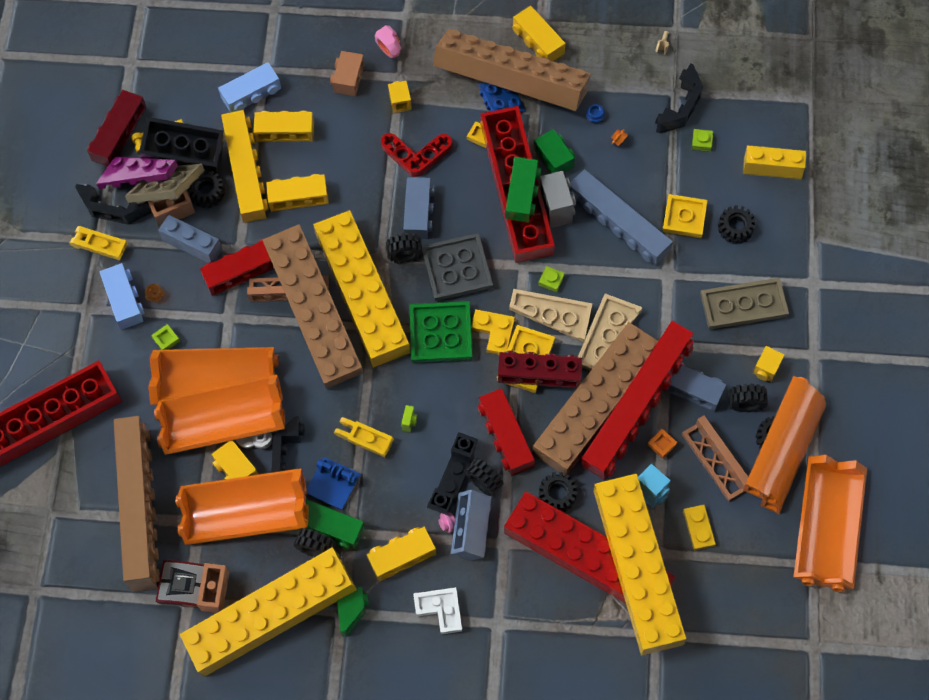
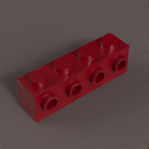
M514 351L500 352L498 383L578 388L581 384L582 358L576 355L557 356L552 353L537 355L534 352H526L525 354Z

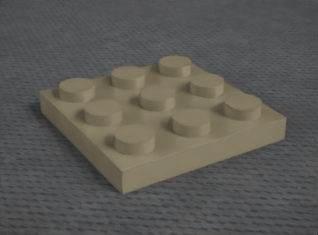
M203 165L177 166L168 180L154 182L142 180L125 195L128 203L136 202L137 204L146 201L159 202L164 199L176 200L205 171Z

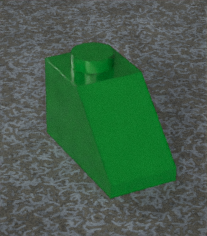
M356 587V591L337 600L342 637H347L365 615V606H369L368 593H364L362 587Z

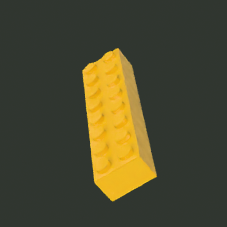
M346 211L313 224L316 237L372 367L374 368L410 354L407 337L351 211Z
M637 474L595 483V498L641 656L683 646L686 636Z
M332 547L184 631L180 636L197 672L206 677L357 589L338 553Z

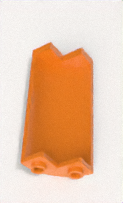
M274 347L153 350L150 356L152 378L148 386L150 405H157L159 400L275 375V367L279 366V356L275 354Z
M278 375L159 400L156 409H154L155 418L157 421H160L162 427L159 436H157L159 448H162L164 455L285 429V410L282 407L283 395Z
M793 376L743 491L763 499L760 506L777 514H780L826 408L825 397L803 377Z
M828 455L808 456L794 578L801 580L805 586L817 585L832 588L835 592H845V589H854L867 467L858 461L837 462Z
M302 468L181 486L178 495H176V505L178 508L180 507L183 515L178 525L179 536L182 537L184 544L188 545L307 528L309 509L308 504H306L305 494H307V488Z

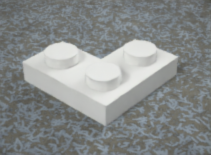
M456 587L414 593L417 617L438 614L441 635L462 632Z

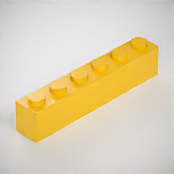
M244 110L221 114L243 223L265 219V211L269 209L267 200L262 198V194H265L263 182L259 183L258 179L262 175L260 166L255 164V161L258 160L256 149H252V144H255L253 133H249L248 128H252L250 117L245 116Z

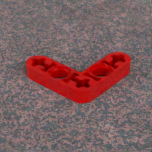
M386 133L381 137V147L409 175L419 177L452 149V138L448 134H440L415 154L395 134ZM386 141H393V146L391 144L386 145ZM440 142H447V145L443 144L440 146ZM404 151L408 155L405 158H399L397 154ZM427 152L435 154L432 159H427L424 155ZM412 165H414V166H418V165H419V169H417V168H413V169H412Z

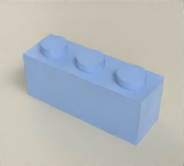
M267 62L218 89L221 99L231 113L243 110L253 103H258L262 98L275 94L281 89L278 76Z
M121 263L99 271L120 329L123 330L144 322L142 314H145L141 302L137 303L136 297H139L135 285L131 287L130 281L133 280L130 270H125Z

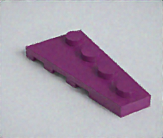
M115 157L96 185L99 189H105L106 185L119 187L122 183L126 182L133 185L138 184L142 180L146 182L168 180L178 165L175 160Z

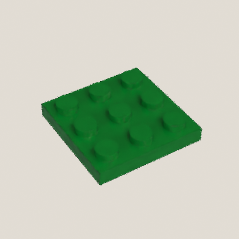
M470 301L409 304L412 363L472 360Z

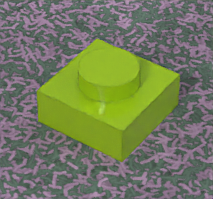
M694 129L692 150L711 151L713 131Z
M546 266L538 286L557 293L565 273Z
M168 324L151 335L161 350H169L180 342Z
M405 406L401 423L403 432L410 433L412 426H416L418 415L415 414L413 406Z

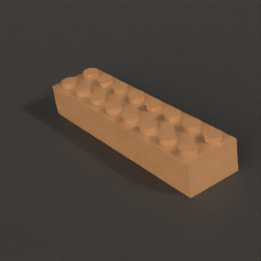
M451 29L447 30L436 45L433 66L574 111L577 110L587 93L591 73L585 72L583 69H575L564 63H556L544 57L540 58L528 52L514 50L512 47L498 45L493 41L482 40L474 35H466L458 30Z
M300 224L263 239V243L326 389L363 374L362 366Z
M628 322L535 442L532 454L557 472H563L564 476L566 474L569 475L592 444L658 341Z
M139 416L114 419L123 581L132 592L158 589L157 582L160 581V570L156 569V561H159L158 548H155V541L158 540L157 529L153 526V521L156 520V510L152 508L155 493L154 489L151 488L150 482L154 480L153 470L149 468V461H152L151 449H148V442H151L150 430H147L146 423L142 422Z

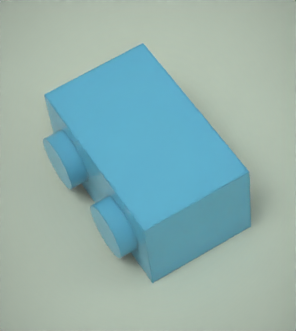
M650 464L638 477L645 502L654 508L657 504L661 505L667 499L671 480Z

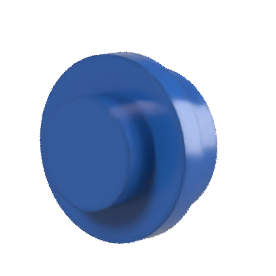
M593 104L586 110V118L590 122L598 123L605 117L604 109L598 104Z

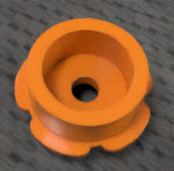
M618 129L611 137L613 139L612 144L614 143L619 146L628 136L624 132L625 129L622 131Z

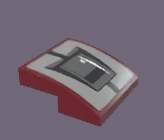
M163 560L155 602L199 608L197 602L204 564Z

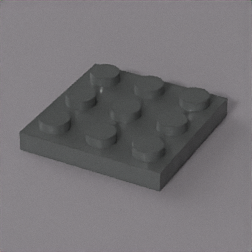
M479 233L422 246L423 258L435 302L493 288Z

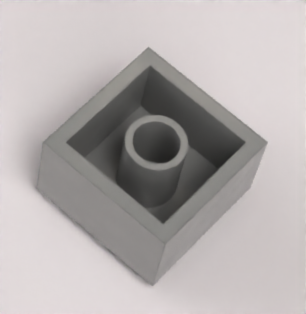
M563 171L540 176V191L550 228L572 223L573 215H575L574 206H576L574 194L570 195V181L568 177L565 178Z

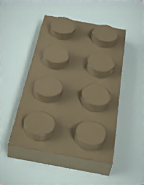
M780 278L706 289L700 292L709 330L785 318L789 315Z

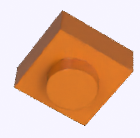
M661 429L647 445L663 459L677 445V441Z

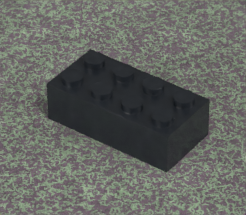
M147 117L139 155L140 158L175 160L178 166L202 164L204 170H208L209 173L214 171L215 174H218L225 141L224 130Z

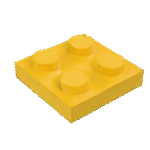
M668 194L662 232L702 238L707 200Z

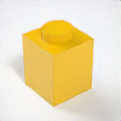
M395 81L388 84L393 113L412 110L407 81Z
M765 346L753 374L760 380L772 382L785 354Z

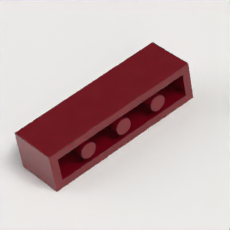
M122 90L120 95L115 98L114 105L107 112L104 123L97 129L93 142L91 141L88 145L87 152L91 161L108 167L111 161L120 155L147 107L142 96Z

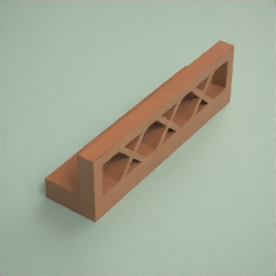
M324 275L322 277L329 291V275ZM278 277L249 279L247 295L250 302L288 301L283 287L275 286L277 283H281ZM254 284H263L264 287H254Z
M705 415L697 419L694 426L682 432L681 435L729 502L745 492L743 489L748 476ZM698 430L702 435V441H693L689 434ZM702 449H711L714 452L713 459L705 458L702 455ZM715 464L724 466L726 469L725 476L717 475L714 472ZM726 482L736 483L739 490L730 494L726 489Z

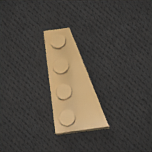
M513 289L509 310L584 342L592 303Z
M604 294L578 357L582 358V368L591 371L627 323L630 322L632 324L643 307Z

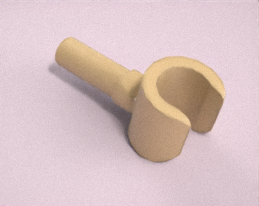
M664 31L662 40L658 41L656 52L663 50L664 54H666L669 46L667 42L668 31Z

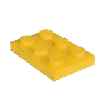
M517 325L507 351L521 354L534 352L537 355H546L551 353L555 337ZM505 383L536 393L538 385Z

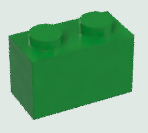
M554 129L534 139V151L550 173L560 171L564 173L574 167V152L566 147L563 137L557 134Z

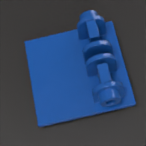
M489 83L479 84L480 96L483 98L487 110L495 111L519 106L520 112L526 111L517 92Z
M323 457L322 460L319 459L316 467L318 469L307 487V494L342 510L361 473Z

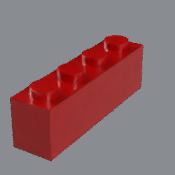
M261 239L252 246H245L234 254H227L218 261L205 264L204 267L200 268V271L211 295L214 296L275 268L263 243V239Z
M502 388L480 396L477 409L481 417L485 416L487 421L485 427L488 434H493L495 441H493L496 452H501L503 459H501L504 470H509L510 475L513 476L533 468L535 460Z

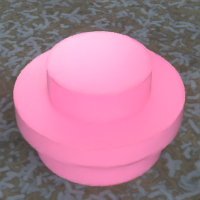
M451 512L447 515L441 513L438 520L443 531L446 530L448 533L453 532L455 525L453 514Z

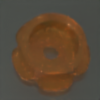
M149 284L145 289V298L149 302H159L161 297L164 296V290L158 284Z

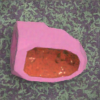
M385 25L376 32L375 41L390 58L398 57L401 50L400 40L396 32L390 26Z

